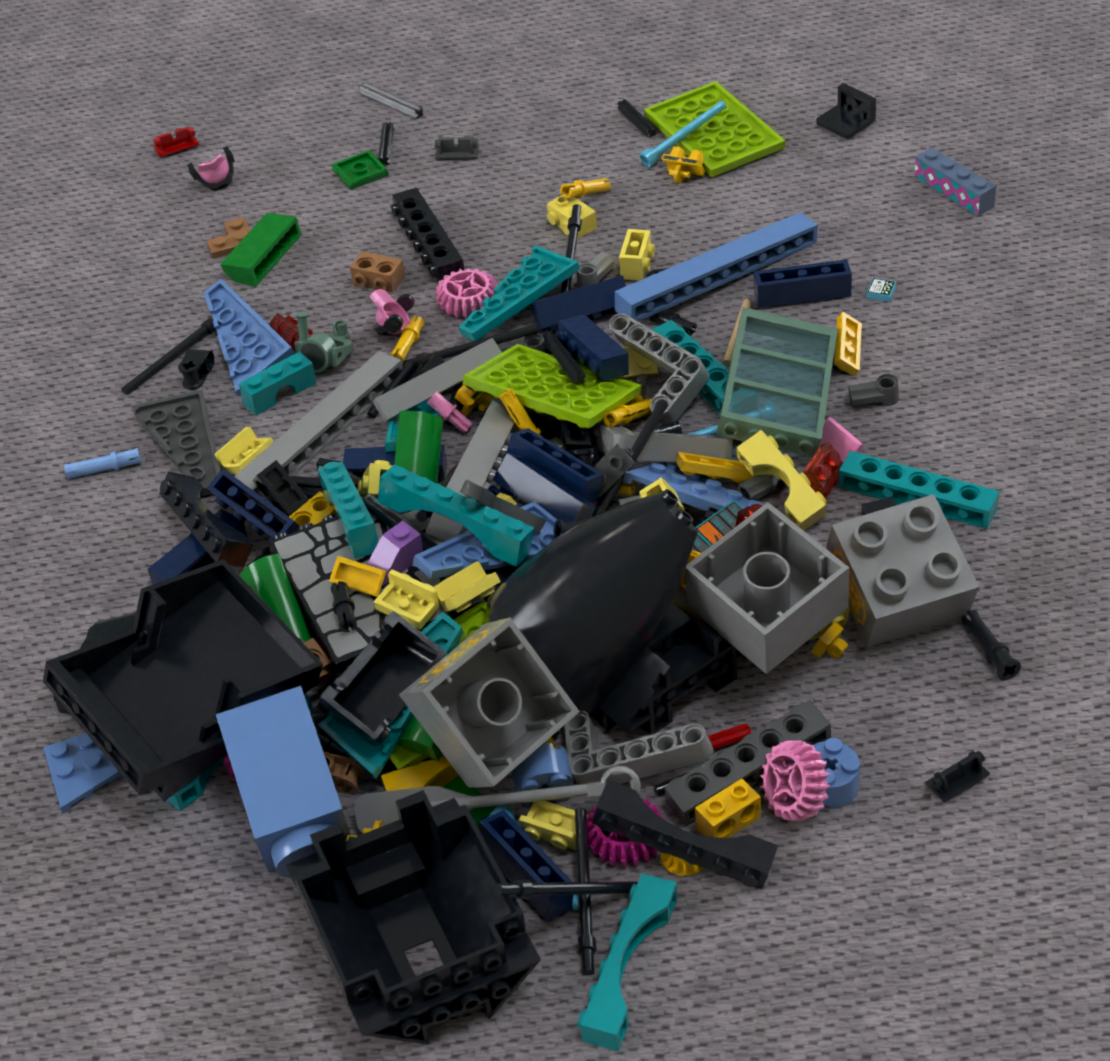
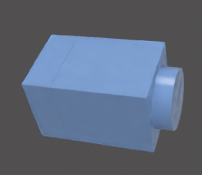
M301 686L216 714L249 823L268 872L276 870L280 876L292 878L286 864L314 854L310 834L339 824L344 840L347 841V835L351 834Z

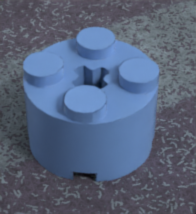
M829 738L824 742L814 744L816 751L822 752L821 760L827 762L825 772L830 773L826 777L827 783L830 785V787L826 788L829 798L825 799L823 804L824 806H829V808H839L850 803L857 795L860 761L857 754L850 747L842 744L840 739Z
M543 743L511 771L516 792L574 785L566 749L560 746V749L553 748L552 743ZM569 798L553 799V800L556 801V802H561V801H566V800H568ZM533 802L524 803L525 807L531 808Z

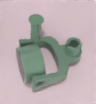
M304 311L295 313L298 317L299 341L295 342V352L300 351L313 363L314 373H320L331 365L337 367L353 352V344L350 340V332L347 331L346 320L333 321V332L329 335L316 333L308 337L307 316L309 313Z

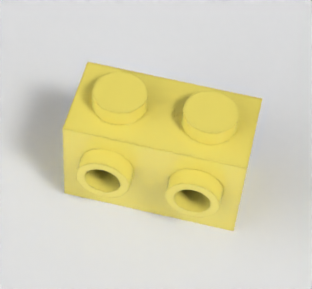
M563 195L547 203L548 221L551 225H556L562 229L564 234L569 235L567 228L568 220L571 217L572 207L575 204H579L582 207L580 215L582 225L577 239L597 229L596 211L576 197L563 198Z
M627 230L619 255L620 276L623 275L625 280L640 281L644 279L645 273L650 271V257L653 258L655 253V244H651L650 230Z

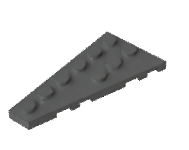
M203 390L132 405L134 415L183 475L195 477L204 487L201 496L213 494L207 487L221 470L219 462L215 457L216 448Z

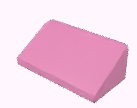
M827 418L823 426L820 446L841 464H843L850 451L863 454V443L833 418Z

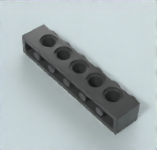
M811 700L802 705H796L786 715L779 719L771 720L761 730L754 734L746 735L741 742L731 748L721 750L717 756L709 761L699 763L684 776L671 780L664 787L666 802L682 823L688 826L696 821L695 807L742 778L751 788L763 781V778L759 776L764 773L762 765L767 763L766 754L772 752V748L767 746H777L784 741L801 740L810 745L824 742L831 738V724ZM721 774L727 775L725 777H718ZM696 789H702L700 792H694Z

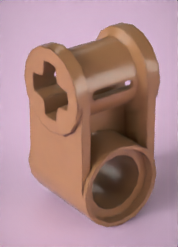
M323 752L336 790L342 793L356 794L358 790L357 783L366 771L351 757Z

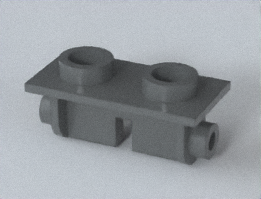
M439 137V139H435V148H437L435 159L478 158L480 144H478V139H474V137H458V144H455L454 137Z
M616 444L593 467L604 474L599 493L600 497L635 463L631 457L634 453L630 448L626 447L623 449Z

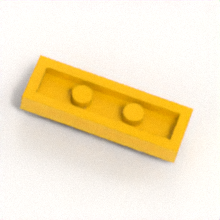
M842 312L837 317L836 329L838 330L835 343L834 365L854 376L860 371L862 323Z
M678 452L675 460L680 470L691 476H695L698 473L712 479L730 478L737 483H742L753 477L746 467L736 460Z

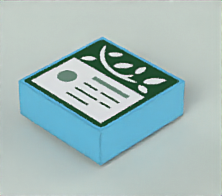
M873 278L867 290L866 298L890 302L896 288V281Z

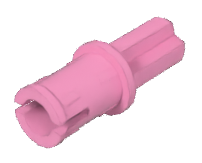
M438 391L427 402L428 405L444 417L443 420L447 419L462 433H466L472 426V423L456 409L457 405L453 406Z

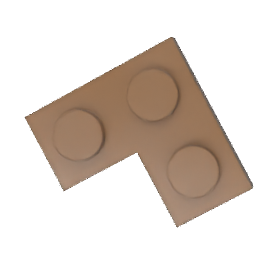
M245 217L224 222L227 235L207 240L213 259L229 255L250 232Z

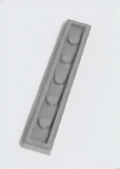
M491 338L375 398L372 402L383 420L387 422L397 417L400 410L408 411L429 400L437 391L442 393L463 382V375L502 352L494 339Z

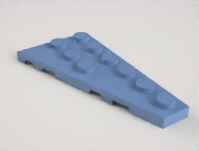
M220 279L203 292L213 318L214 327L218 333L217 336L225 361L230 370V376L234 382L235 392L238 396H241L239 383L290 357L295 352L223 279Z
M676 462L652 463L649 466L627 471L623 477V482L632 484L633 481L645 484V487L662 477L676 491L682 503L705 511H709L710 507L720 510L733 500L749 515H752L763 506L759 501L748 500L742 497V493L739 491L728 490L722 487L721 483L716 480L706 479L698 473L695 476L683 473Z
M535 501L520 508L545 519L546 522L541 533L533 531L530 554L520 564L525 563L555 539L554 524L557 519ZM467 531L416 554L413 560V564L430 579L452 576L477 561L481 564L483 570L514 566L492 556L486 546L471 531Z
M87 733L43 747L62 813L71 809V805L82 798L87 799L94 794L93 791L106 783H112L123 776Z

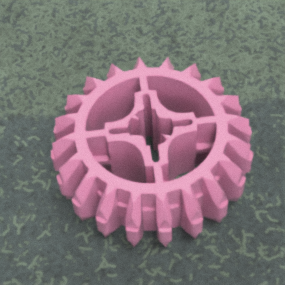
M468 268L463 271L459 269V272L456 273L452 271L450 276L445 275L444 279L439 281L436 291L437 303L442 312H447L449 317L455 315L456 319L461 316L467 319L473 311L480 310L483 307L482 302L486 297L491 298L494 295L493 290L498 284L493 279L492 274H487L486 271L480 272L478 268L475 270Z
M801 740L784 741L777 746H773L772 752L766 754L767 763L762 765L764 773L759 775L763 778V785L760 788L765 790L763 799L769 801L768 809L774 810L775 816H779L783 820L805 821L817 815L818 810L824 808L823 801L829 798L826 793V788L830 787L826 778L830 773L825 772L827 762L821 760L822 752L816 751L814 745L807 744Z

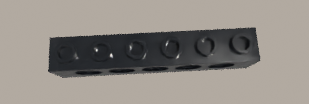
M418 188L393 194L392 214L394 217L398 216L401 229L405 228L408 240H413L416 253H420L424 266L428 265L430 276L432 278L436 277L439 282L444 279L445 275L450 276L452 271L455 273L459 272V269L463 271L464 263L461 255Z

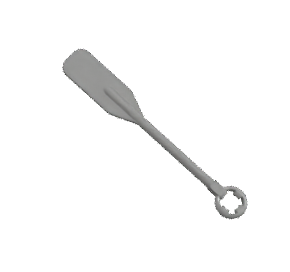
M615 766L609 768L603 774L600 782L473 797L440 786L366 793L357 798L354 810L357 827L363 832V828H373L376 820L383 821L384 826L399 820L395 801L424 790L432 807L455 798L459 806L466 805L469 811L473 808L580 796L602 795L607 782L606 779L611 774L614 777L623 776L624 772L632 777L629 781L630 788L636 790L638 794H640L641 783L638 775L632 769L626 766Z

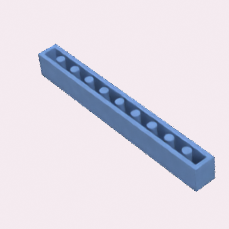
M799 212L615 291V311L626 314L636 321L643 320L813 245L817 242L818 224Z

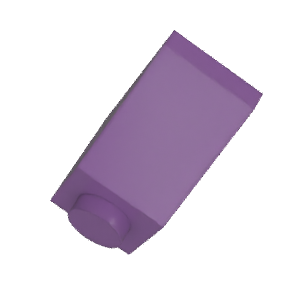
M401 521L381 536L367 565L387 571L382 586L389 582L388 573L391 570L402 573L413 565L414 555L423 552L421 534L404 521Z

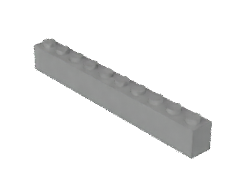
M378 351L234 477L267 500L252 481L256 475L275 460L279 462L289 476H294L373 406L372 401L381 396L403 368L402 360ZM228 507L226 511L232 513L234 510Z
M494 397L446 488H450L463 495L460 493V490L465 480H469L487 490L491 485L507 452L510 436L518 430L517 425L499 398ZM433 512L425 532L447 541L467 532L468 529L449 517Z

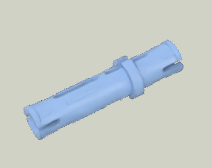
M138 448L120 453L113 451L110 452V455L64 464L65 473H67V479L70 480L71 478L111 469L118 471L120 467L141 464V457Z

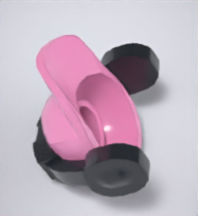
M228 146L223 147L227 158L219 154L211 162L198 164V172L192 163L187 164L195 181L198 180L199 183L210 190L227 187L233 181V163L235 162L233 153Z
M383 289L372 292L370 297L378 308L375 315L377 322L374 329L379 335L385 332L393 335L401 334L402 329L410 322L406 312L412 309L415 303L414 298L410 294H403L395 301Z

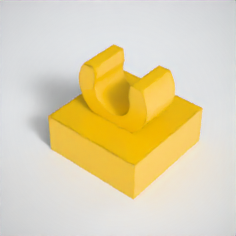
M835 622L819 638L811 652L821 658L827 651L830 656L838 659L848 647L847 642L839 638L844 628Z

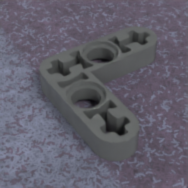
M465 480L460 490V493L466 497L496 509L516 520H520L534 527V530L541 533L545 525V519L495 496L487 489L469 480Z

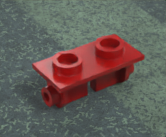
M187 126L176 130V138L172 137L171 132L156 136V139H153V147L158 156L163 157L198 146L199 142L194 136L196 135L194 128Z

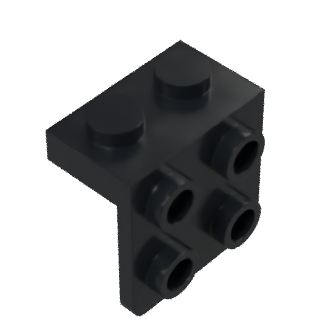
M842 83L838 86V105L816 119V124L843 138H850L876 120V98Z

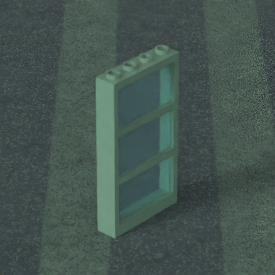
M743 307L737 328L716 435L745 442L762 430L767 437L771 435L779 446L778 450L816 458L822 439L838 329Z

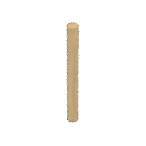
M745 299L742 303L723 359L725 366H730L742 308L751 309L752 302L748 299Z

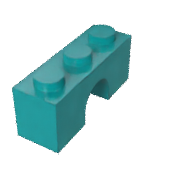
M299 351L239 383L243 404L257 416L276 405V394L283 386L287 385L298 394L315 385L316 378L313 363Z

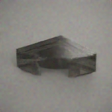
M644 373L636 376L637 383L642 385L641 394L643 398L652 397L654 393L649 374Z

